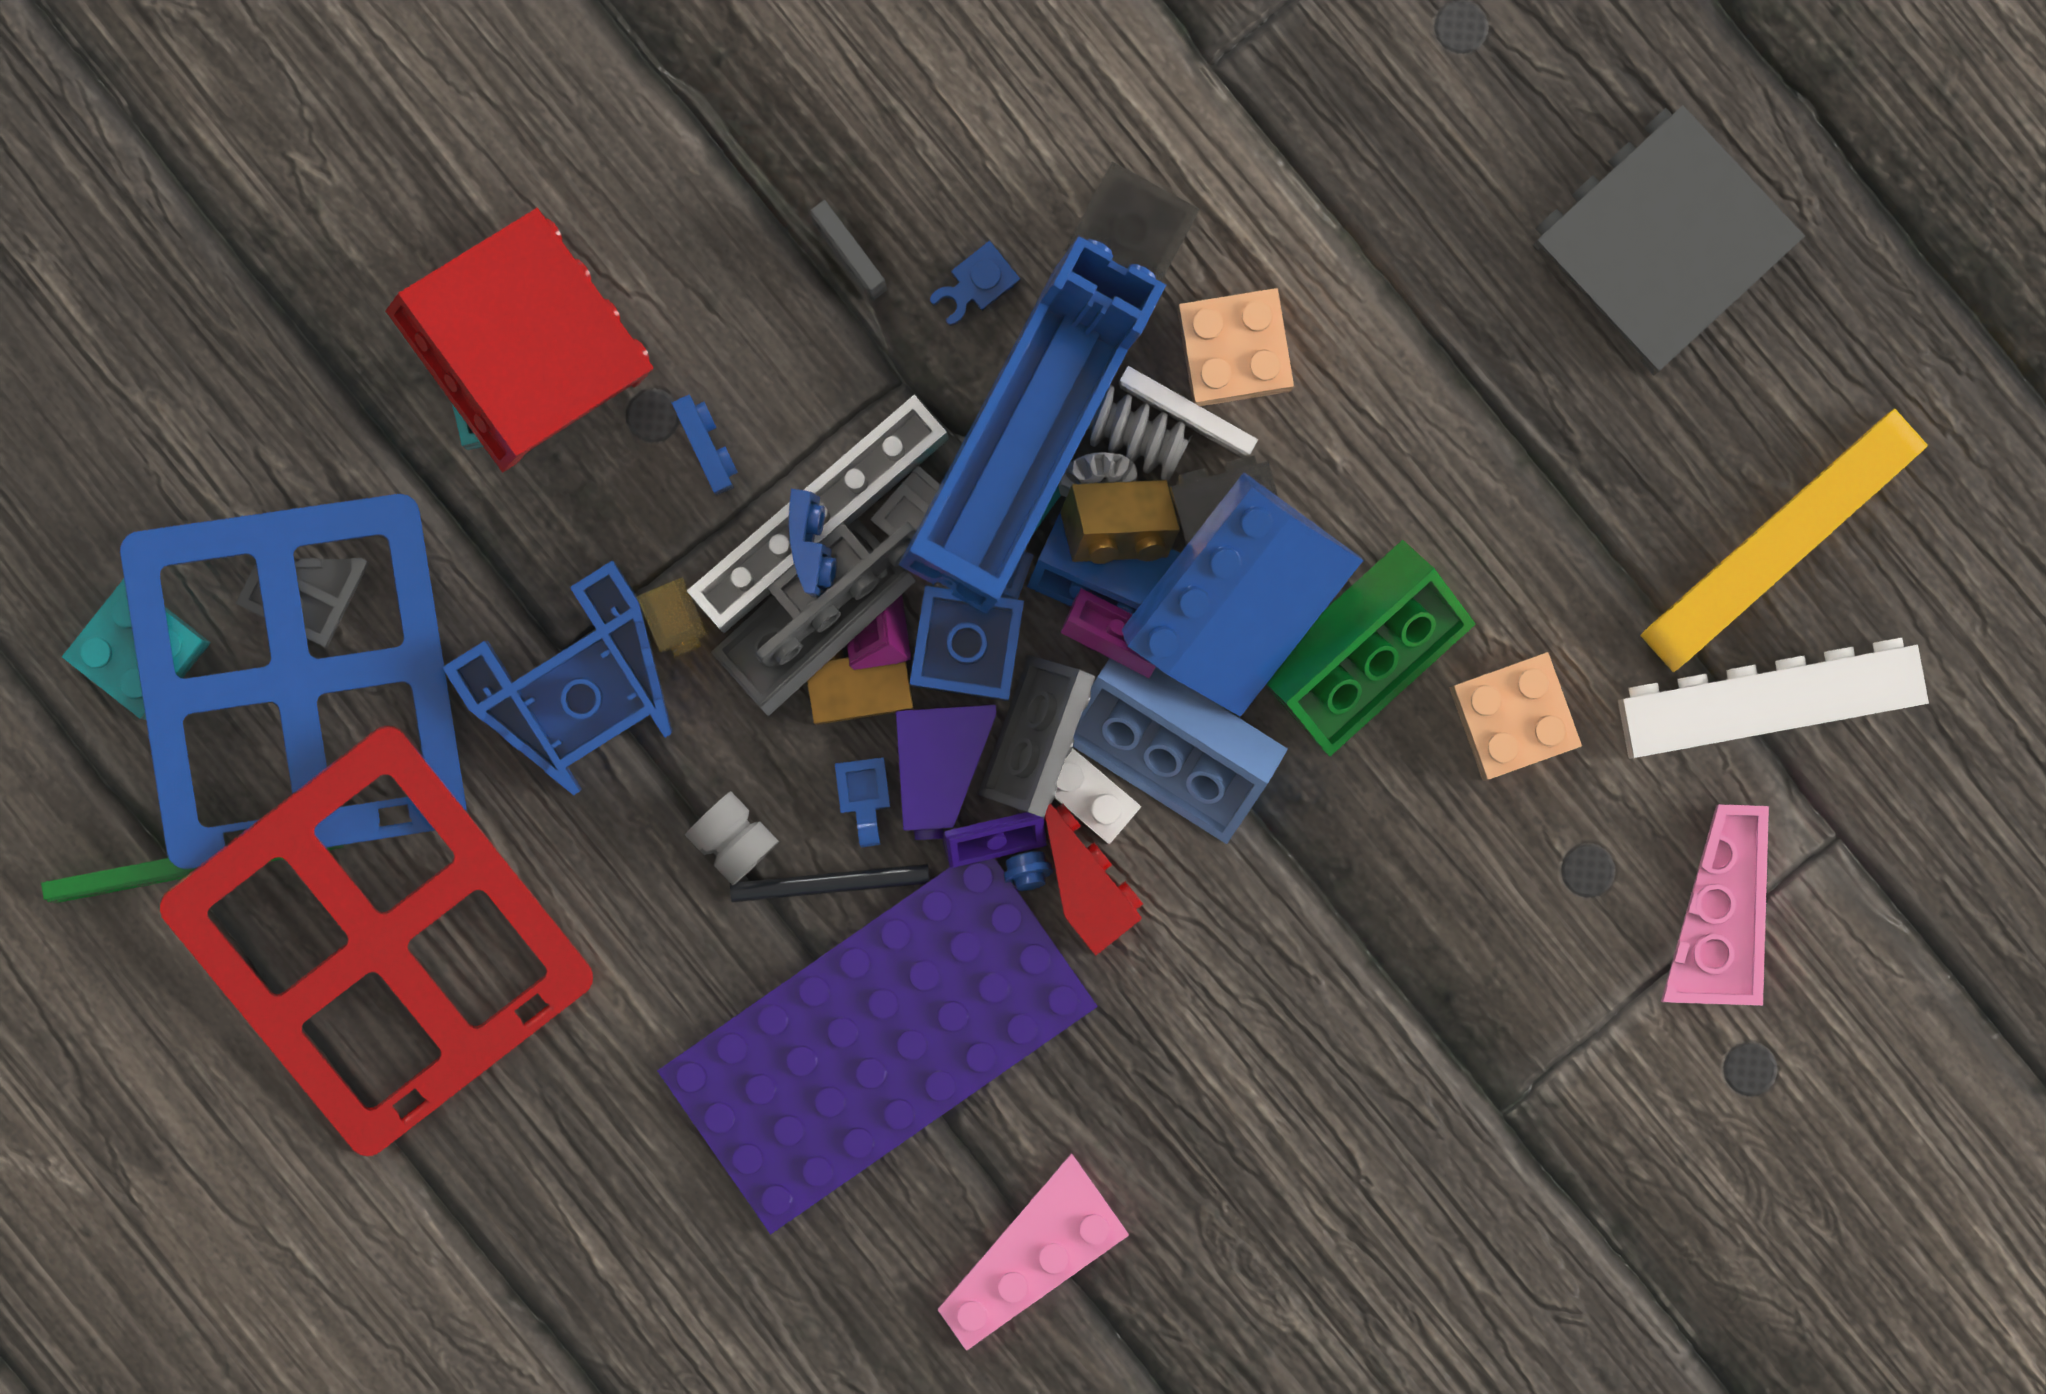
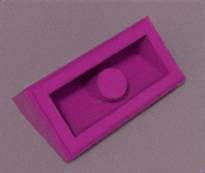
M902 594L847 644L849 665L852 669L857 670L898 664L911 659Z

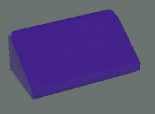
M1025 812L944 831L942 842L949 867H959L1046 846L1044 818Z

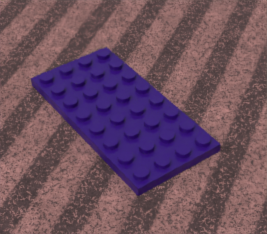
M995 858L954 868L949 867L657 1070L770 1235L1098 1007L1012 882L1005 883L1003 876L1005 872Z

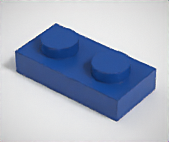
M690 394L672 402L714 494L718 496L733 489L734 486L730 476L738 472L726 446L718 450L715 448L708 432L717 427L705 402L703 401L695 405Z

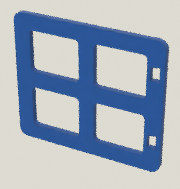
M393 494L136 531L129 534L123 540L120 548V557L166 852L172 864L181 869L197 868L225 846L223 833L246 830L258 821L253 820L215 827H204L199 823L183 727L184 718L195 713L262 703L275 704L279 709L293 794L327 768L317 708V699L321 695L395 683H406L412 690L422 757L466 810L446 675L442 668L444 667L420 511L414 499L405 494ZM383 536L389 545L403 633L402 644L394 648L320 659L312 657L308 650L294 562V551L302 546ZM240 555L253 557L256 562L271 657L270 663L265 667L186 679L178 677L175 673L160 580L161 570L171 565ZM409 797L339 807L317 824L314 830L316 836L326 848L435 831ZM407 805L411 822L379 827L378 809Z

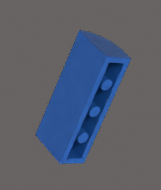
M1059 513L1027 587L1069 606L1072 605L1082 588L1133 615L1180 555V552L1171 549L1168 557L1159 558L1154 561L1125 559L1112 560L1103 564L1091 561L1073 562L1061 513Z

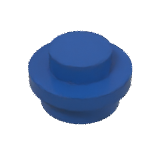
M1028 852L1006 860L1007 871L1003 876L1005 883L1012 882L1013 885H1016L1018 891L1033 890L1046 884L1045 878L1053 873L1052 863L1046 862L1043 852Z

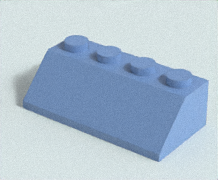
M1110 658L1091 687L1090 701L1085 710L1082 711L1073 736L1074 748L1225 844L1229 842L1265 789L1288 750L1212 700L1170 677L1156 667L1150 678H1147Z

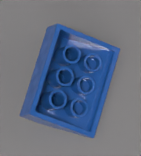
M1244 472L1121 631L1127 646L1170 677L1241 717L1363 562V559Z

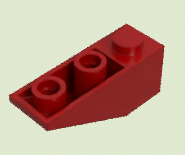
M1050 803L1045 813V820L1063 914L1096 956L1143 919L1136 911L1143 903L1126 881L1117 887L1105 871L1112 864L1095 842L1086 848L1074 832L1081 825L1068 808L1062 803L1055 809Z

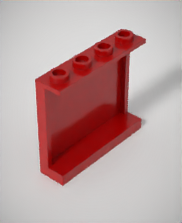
M538 207L399 292L385 310L502 473L516 465L528 451L631 385L633 388L640 385L654 369L650 363L646 348L640 341L631 337L620 322V315L614 304L602 297L591 282V275L582 261L572 256L562 242V236L558 227L553 221L545 218Z

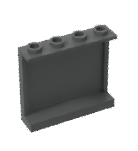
M1683 105L1673 115L1667 108L1660 112L1644 128L1650 136L1637 148L1629 141L1608 161L1614 169L1605 178L1599 181L1593 175L1572 194L1577 203L1565 215L1558 209L1553 211L1535 228L1541 234V237L1532 245L1537 251L1542 248L1643 357L1640 362L1653 376L1805 237Z

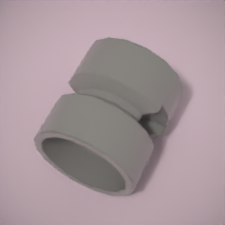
M730 791L710 808L687 831L685 836L704 855L714 853L716 855L714 866L732 885H735L779 841L761 822L750 823L747 820L749 810Z

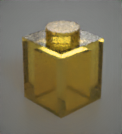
M683 577L636 596L659 651L666 653L671 650L674 658L702 647L699 638L708 635L696 603L687 592L689 587Z

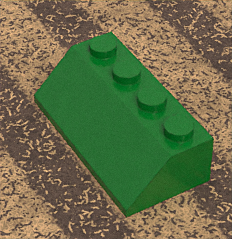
M1401 540L1322 612L1265 686L1330 757L1475 626L1476 623L1435 568L1404 540Z

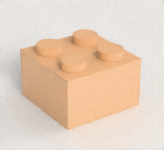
M1278 288L1179 304L1177 312L1193 403L1198 406H1206L1292 391L1294 383Z
M1548 652L1450 687L1483 781L1582 746Z

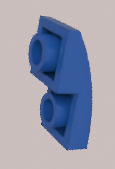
M791 489L789 534L794 565L804 592L814 598H819L826 592V587L830 588L834 585L837 572V560L831 557L832 549L823 544L814 543V536H820L823 531L825 507L820 505L821 497L813 492Z

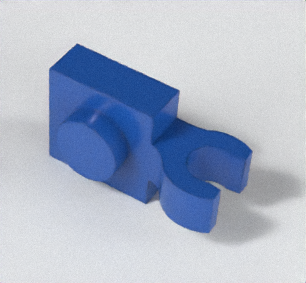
M884 757L835 763L841 814L856 812L859 844L861 847L880 845L876 810L891 808Z

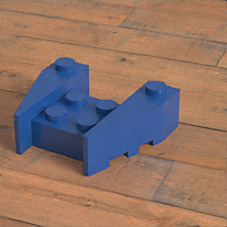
M614 561L607 563L570 587L596 630L516 681H513L488 640L483 641L442 667L469 711L488 724L572 795L580 792L582 788L568 766L648 715H651L664 737L672 733L641 603Z

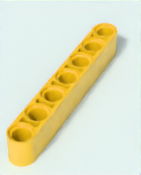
M1894 408L1656 619L1640 636L1670 670L1675 672L1915 459L1928 444Z

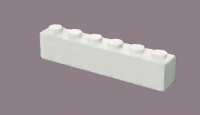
M915 395L804 489L821 497L820 505L825 507L823 531L820 536H814V543L822 541L841 523L848 527L912 472L917 465L919 466L949 440L945 429ZM790 502L687 590L723 633L771 593L767 587L794 565L789 534Z
M1897 638L1873 643L1874 653L1855 656L1854 647L1824 652L1825 662L1806 665L1805 656L1775 661L1777 671L1757 674L1756 665L1726 670L1728 680L1708 683L1707 674L1677 679L1679 689L1664 692L1659 691L1658 683L1628 688L1630 698L1618 700L1628 758H1637L1929 704L1918 645L1904 647L1903 639Z

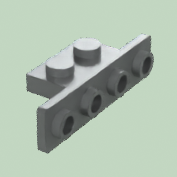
M906 522L875 550L869 553L847 526L841 523L819 542L832 549L831 557L837 560L834 585L830 588L826 587L825 593L819 598H814L805 593L798 578L795 565H792L767 587L793 620L756 651L757 656L768 667H772L775 663L783 665L794 658L803 647L800 643L814 630L822 632L830 627L841 615L838 609L852 597L858 600L871 592L879 582L877 576L889 565L899 566L916 532L914 527L909 522Z

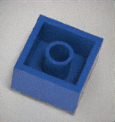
M925 585L910 686L1009 702L1024 601L1000 597L998 602L986 614L951 595L953 592L951 589Z

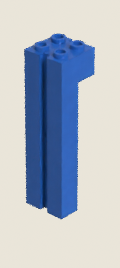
M1078 236L1054 268L899 563V566L933 585L937 581L953 590L951 595L986 614L1000 599L1127 351L1141 335L1166 287V284L1157 280L1153 272L1144 266L1130 264L1127 269L1112 261L1114 256L1112 251L1105 244L1093 239L1086 240Z

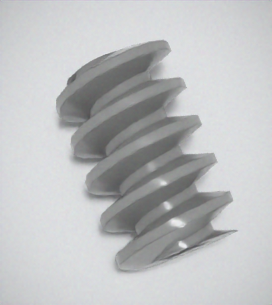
M1110 385L1088 427L1091 429L1090 445L1096 447L1107 437L1109 438L1108 453L1116 454L1120 449L1126 447V457L1133 463L1141 455L1144 456V473L1149 474L1159 464L1162 465L1161 480H1167L1168 482L1192 437L1184 438L1185 422L1180 420L1174 427L1168 430L1166 429L1167 413L1162 411L1153 421L1148 420L1150 409L1148 403L1145 402L1135 412H1132V395L1127 393L1117 403H1114V386Z

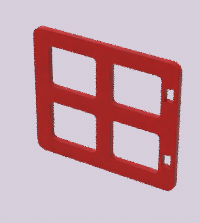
M382 726L374 730L165 892L160 901V914L166 924L349 1146L362 1156H373L384 1150L585 994L593 982V973L588 962L405 734L394 726ZM381 775H390L394 778L454 853L453 860L447 866L386 912H380L372 905L314 832L317 824ZM276 857L284 858L348 936L345 945L281 994H274L268 990L208 916V910L211 906ZM481 890L489 896L546 967V972L542 978L484 1023L473 1026L467 1022L408 949V943L473 891ZM370 972H375L382 977L439 1047L441 1052L435 1061L377 1106L369 1108L360 1102L302 1031V1025L363 976ZM538 993L548 1005L523 1024L515 1010ZM416 1088L426 1100L401 1118L393 1105Z

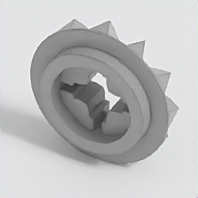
M1105 452L1087 454L1069 463L1058 485L1060 495L1067 497L1072 484L1135 482L1137 470L1135 464L1123 455Z

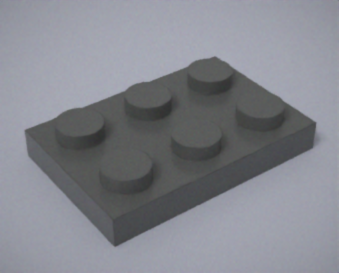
M1028 655L978 795L1044 818L1048 805L1055 797L1056 783L1065 758L1073 748V736L1082 711L1085 710L1090 701L1094 675Z

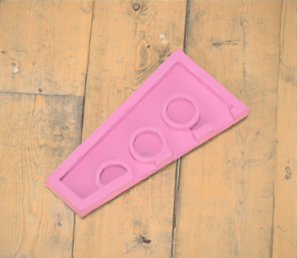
M1716 805L1661 1002L1763 1006L1769 806Z
M1072 1153L939 1306V1313L966 1351L1129 1236V1233Z

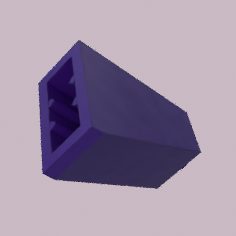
M996 705L896 711L903 831H914V840L943 839L944 829L954 828L994 724Z

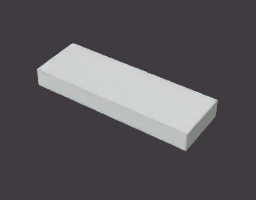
M1130 366L1127 367L1119 381L1120 389L1148 403L1155 409L1167 413L1169 417L1179 422L1181 420L1185 422V426L1243 459L1249 457L1258 441L1255 437Z

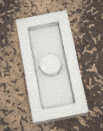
M1072 748L1070 754L1065 758L1058 777L1054 798L1061 804L1063 803L1071 813L1105 842L1110 844L1141 806Z

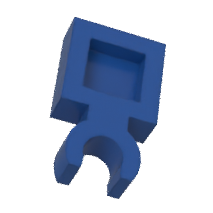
M989 240L951 271V274L959 283L955 287L937 289L929 300L933 306L944 298H950L956 302V311L946 319V323L952 326L964 318L966 306L970 302L974 301L979 309L983 311L1019 283L1021 279Z

